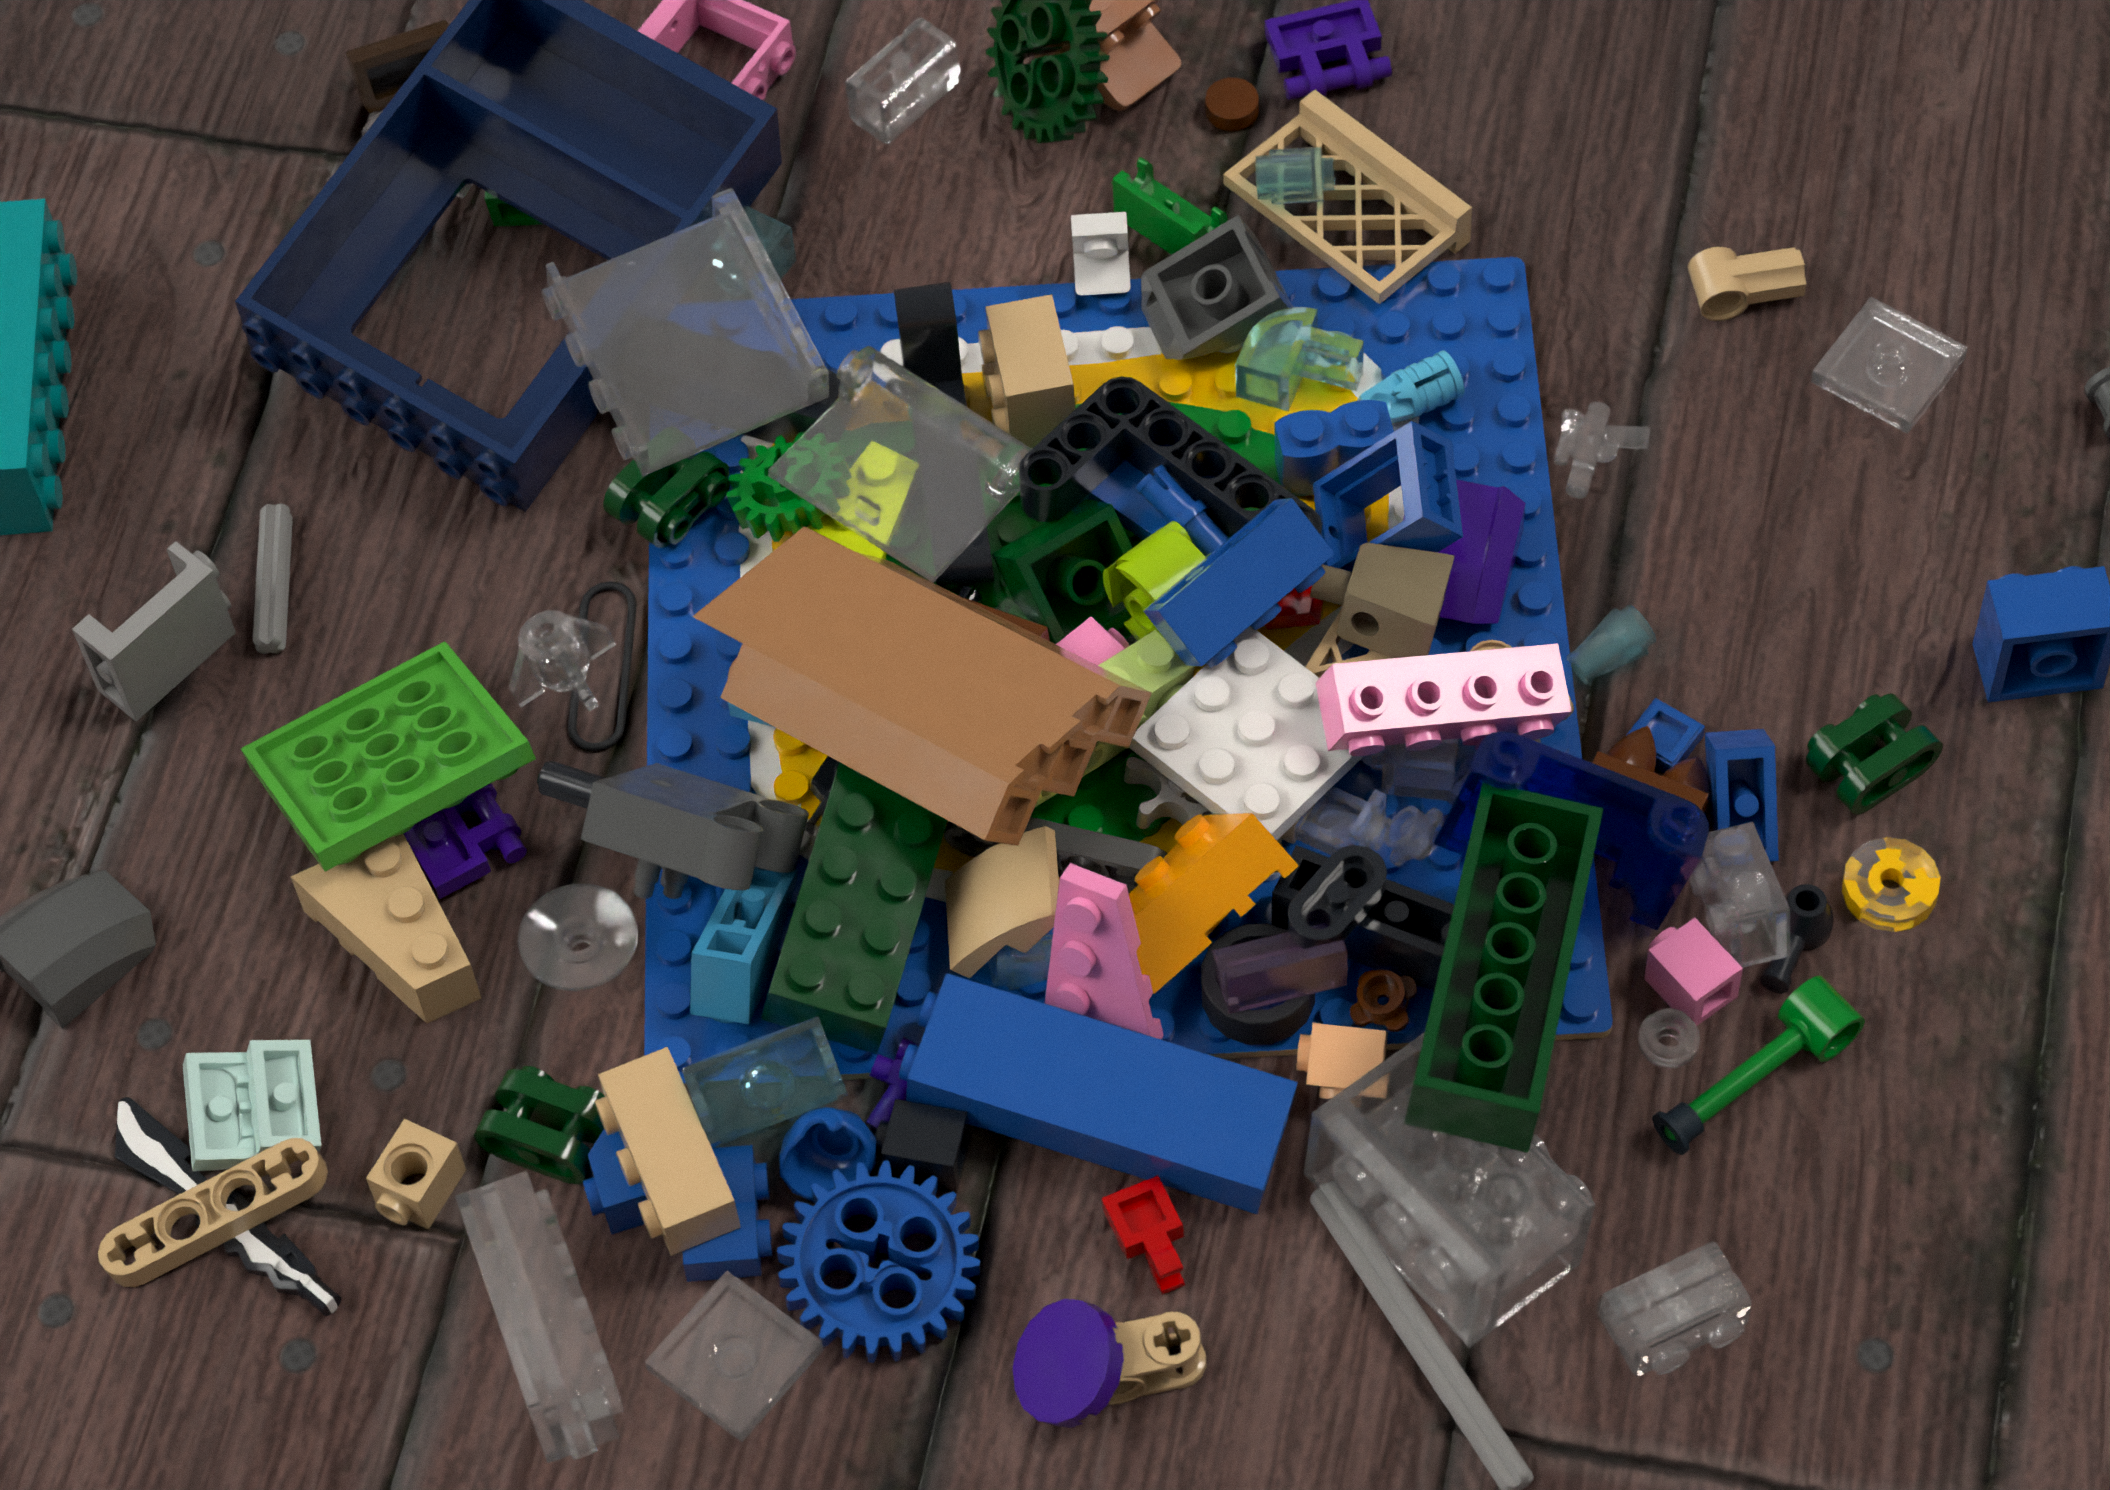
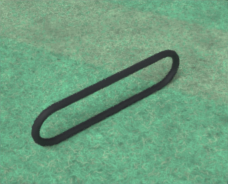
M602 582L591 587L584 594L580 604L568 731L575 745L583 750L594 752L606 750L615 745L622 737L626 723L637 604L636 597L631 589L619 582ZM611 589L623 593L628 600L617 726L609 739L603 742L592 743L583 740L577 733L588 609L591 599L597 593Z

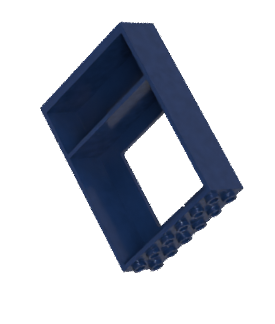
M469 0L235 300L243 324L242 330L246 334L251 348L250 354L265 369L274 373L281 369L296 378L298 385L311 396L318 399H323L324 396H327L341 404L343 411L356 422L365 426L372 422L387 431L389 438L402 449L408 452H415L418 449L432 457L436 466L447 475L455 479H461L464 476L480 485V490L493 502L501 506H507L511 503L526 512L622 382L618 360L639 320L644 318L658 323L667 321L782 164L777 108L583 0ZM467 184L476 185L617 266L508 415L501 419L492 416L430 379H427L421 387L419 385L422 381L420 373L352 334L454 198Z

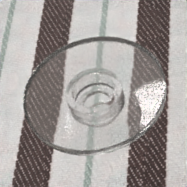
M584 883L562 886L539 898L525 914L518 934L519 951L528 971L543 984L563 991L590 990L613 980L631 961L638 941L636 920L631 908L624 899L605 887ZM586 942L590 944L584 950L571 951L573 946L578 943Z

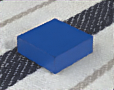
M1655 698L1627 735L1637 729L1648 726L1656 747L1655 768L1665 773L1675 764L1688 758L1704 737L1705 726Z

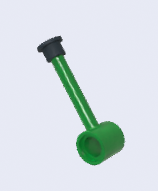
M1815 976L1807 980L1786 999L1778 1012V1019L1786 1026L1787 1030L1689 1104L1680 1102L1667 1113L1662 1111L1655 1113L1652 1116V1121L1656 1131L1669 1148L1679 1155H1684L1690 1150L1689 1142L1704 1132L1703 1124L1781 1064L1801 1049L1810 1051L1820 1062H1826L1845 1050L1859 1035L1864 1027L1865 1019L1823 976Z

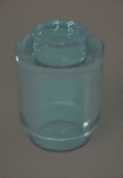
M1322 147L1269 150V155L1256 156L1258 200L1271 199L1272 205L1324 202L1325 191L1335 190L1333 157L1323 158Z

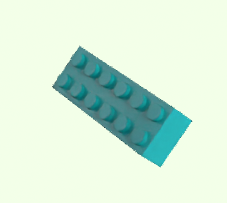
M45 199L0 202V535L52 532L54 509H61L63 502L62 485L56 472L57 463H64L66 457L64 435L59 430L60 418H67L69 411L68 395L62 382L63 374L71 372V351L65 337L66 330L73 329L74 327L73 303L68 296L69 286H75L77 283V267L74 255L72 253H65V237L62 223L60 220H53Z

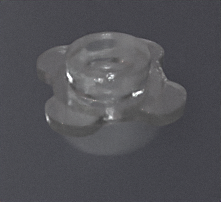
M1408 806L1397 813L1388 825L1384 838L1385 844L1393 849L1390 854V862L1399 867L1406 860L1415 858L1420 861L1428 857L1434 851L1439 841V832L1436 828L1443 819L1442 812L1437 808H1432L1424 814L1416 807Z

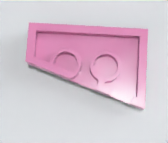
M1072 863L1068 865L1059 881L1045 1004L1161 1040L1164 1034L1160 1019L1152 1017L1149 999L1153 994L1149 975L1141 973L1136 953L1141 941L1126 884Z

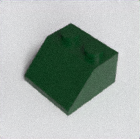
M1086 499L1077 504L1061 519L1044 523L991 554L1015 604L1029 621L1048 627L1050 642L1054 644L1061 641L1089 617H1093L1106 631L1110 628L1119 630L1125 626L1124 622L1132 617L1123 602L1113 607L1103 583L1104 570L1133 548L1112 504Z

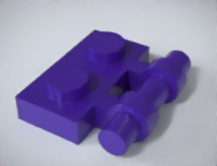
M1350 0L1265 20V36L1279 73L1300 69L1302 74L1301 76L1284 79V89L1288 100L1305 97L1314 90L1326 97L1327 91L1348 86H1354L1356 90L1373 86L1374 80L1392 76V68L1388 56L1368 60L1366 53L1381 50L1382 35L1368 0ZM1346 58L1348 65L1323 71L1320 66L1322 63Z
M492 783L468 795L460 804L444 808L417 822L409 831L404 833L427 881L439 899L491 872L488 860L484 855L485 852L491 849L500 850L507 863H515L521 860L527 853V849L519 838L521 829L513 816L508 813L504 814L495 800L497 791ZM466 811L476 812L482 824L469 830L460 814Z

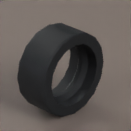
M1244 924L1224 932L1209 946L1201 964L1202 1006L1211 1024L1227 1038L1247 1045L1274 1044L1294 1035L1308 1021L1315 1004V962L1308 950L1301 948L1292 940L1288 930L1270 924ZM1248 959H1267L1283 965L1291 972L1294 978V990L1283 1004L1268 1010H1249L1235 1005L1225 996L1222 990L1223 977L1231 967Z

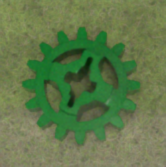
M799 432L794 441L786 443L784 437L780 435L776 436L775 445L768 449L761 444L757 445L755 449L758 456L754 460L741 458L738 463L743 473L730 475L728 479L732 490L726 494L742 529L749 527L753 537L757 539L769 531L773 542H779L787 531H792L794 535L804 526L811 525L817 530L823 528L821 517L824 514L837 516L840 513L835 500L849 498L850 493L846 483L852 481L836 444L828 447L824 436L821 435L809 443L804 432Z

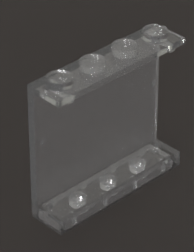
M733 188L712 196V218L568 278L560 276L554 262L546 264L548 287L542 289V294L549 313L555 321L561 318L564 319L570 331V334L565 335L569 352L577 367L587 365L594 379L588 382L592 398L601 414L610 411L617 425L616 428L612 429L616 446L624 460L634 458L642 476L829 397V372Z

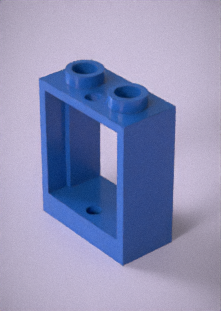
M1412 420L1313 483L1315 511L1321 518L1322 537L1335 553L1323 563L1324 565L1352 572L1359 547L1365 543L1439 552L1463 537L1452 441ZM1401 486L1405 520L1368 542L1364 509Z

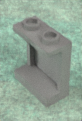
M176 541L167 548L176 577L113 633L90 614L72 628L97 690L136 722L236 633L228 612L231 608V603L220 590L216 580L220 576L219 570L204 553L196 550L192 554Z

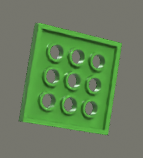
M445 641L240 748L253 773L325 872L337 865L355 860L363 851L389 837L404 834L417 822L444 808L460 804L473 792L496 780H503L512 776L520 767L536 759L526 737Z

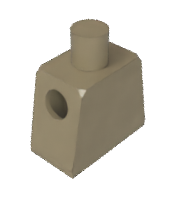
M1365 543L1359 547L1352 572L1322 564L1326 572L1312 585L1310 597L1342 605L1337 634L1341 639L1391 658L1426 656L1430 652L1455 556L1445 553Z

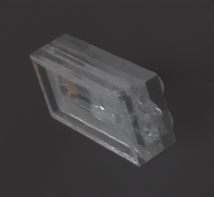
M524 1171L456 1195L455 1197L547 1463L570 1455L575 1460L597 1452L596 1446L619 1438L613 1415L624 1412V1408L607 1357L596 1332L590 1309L580 1287L566 1242H564L547 1188L534 1192L528 1172Z

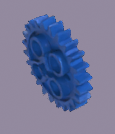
M883 1161L878 1177H870L867 1168L863 1162L857 1163L856 1180L850 1182L840 1171L835 1170L833 1171L834 1189L830 1192L816 1183L811 1185L814 1206L804 1202H795L794 1213L802 1224H783V1238L793 1244L781 1246L777 1249L778 1262L791 1266L778 1273L780 1287L795 1288L786 1296L787 1308L789 1311L806 1308L800 1317V1328L806 1331L820 1324L822 1327L819 1333V1343L823 1348L830 1344L837 1336L841 1338L843 1357L849 1358L858 1344L866 1346V1355L870 1363H874L880 1346H888L895 1361L901 1360L902 1343L908 1341L919 1353H924V1333L930 1331L942 1340L947 1338V1326L943 1317L946 1316L953 1320L962 1321L964 1318V1307L956 1298L974 1299L975 1284L966 1279V1277L979 1275L980 1260L967 1255L978 1250V1235L962 1234L971 1226V1216L969 1212L951 1215L957 1205V1195L954 1191L938 1199L935 1197L937 1177L932 1176L921 1186L916 1185L914 1166L909 1165L900 1179L892 1177L889 1161ZM858 1214L867 1215L876 1222L873 1228L863 1233H855L848 1230L844 1223L851 1216ZM916 1233L926 1234L935 1242L931 1248L923 1252H913L902 1243L905 1238ZM829 1242H835L840 1244L842 1248L829 1250L826 1245ZM879 1253L889 1256V1261H883L879 1269L869 1267V1262H874L878 1258ZM836 1270L847 1271L855 1277L853 1284L840 1290L826 1286L823 1279L827 1274ZM928 1272L932 1277L926 1281L919 1279L916 1274ZM895 1289L906 1290L915 1298L910 1305L901 1309L891 1308L881 1300L886 1293Z

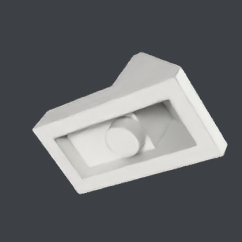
M1126 212L1071 215L1075 290L1077 295L1129 292L1131 287Z

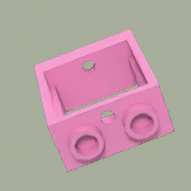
M662 0L638 30L640 33L676 53L680 51L700 25L757 50L733 80L732 84L763 101L767 90L780 74H785L790 69L796 54L790 20L744 0Z

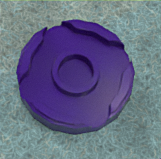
M1062 1299L1045 1306L1029 1321L1018 1341L1013 1363L1014 1389L1025 1411L1040 1422L1053 1426L1073 1428L1083 1424L1078 1421L1085 1419L1089 1414L1096 1416L1108 1405L1119 1385L1124 1362L1123 1344L1116 1342V1334L1113 1328L1118 1329L1112 1316L1097 1305L1081 1300Z

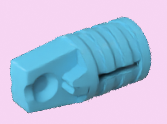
M1442 350L1435 353L1432 357L1420 360L1419 363H1413L1406 366L1403 370L1400 369L1393 372L1390 376L1362 393L1357 401L1377 400L1386 402L1391 422L1394 424L1421 416L1424 412L1427 413L1434 410L1437 406H1443L1451 400L1459 399L1464 396L1465 389L1456 363L1446 351Z

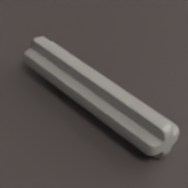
M282 503L277 505L266 504L260 510L253 642L256 645L255 649L261 654H268L270 652L278 654L286 647L293 517L290 514V508Z

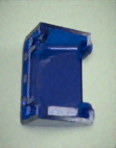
M1500 731L1493 732L1483 738L1467 754L1456 774L1433 843L1457 854H1462L1470 839L1483 782L1497 788L1507 790L1521 789L1603 808L1594 853L1616 862L1609 886L1617 889L1623 886L1629 892L1633 901V910L1629 920L1658 931L1702 858L1708 837L1709 824L1702 810L1687 799L1521 735Z

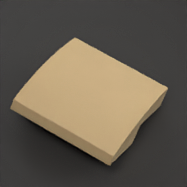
M1043 826L1024 832L1018 846L999 843L971 859L945 880L950 970L970 979L1005 945L1026 953L1054 927L1059 889L1055 830Z

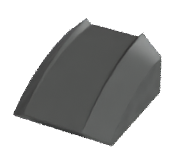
M1239 215L1144 271L1141 276V309L1165 359L1183 360L1221 351L1251 340L1296 317L1295 308L1291 304L1269 257L1254 233Z
M106 870L60 882L28 898L0 916V971H5L43 1007L46 1014L62 1029L151 954L156 946L150 910Z

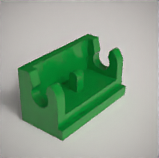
M1142 157L1137 160L1136 167L1138 172L1133 181L1131 176L1123 170L1112 179L1114 213L1126 212L1127 225L1171 255L1227 222V214L1219 208L1213 207L1209 216L1155 180L1153 177V165Z

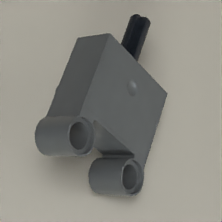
M547 761L537 777V784L541 794L587 809L580 840L638 858L634 893L639 898L649 899L653 895L661 868L663 871L660 883L664 887L663 893L671 899H679L682 896L683 888L688 881L689 875L697 877L713 886L731 890H747L751 887L755 866L769 871L784 873L796 870L809 813L807 810L794 804L771 800L659 763L605 778L562 763Z

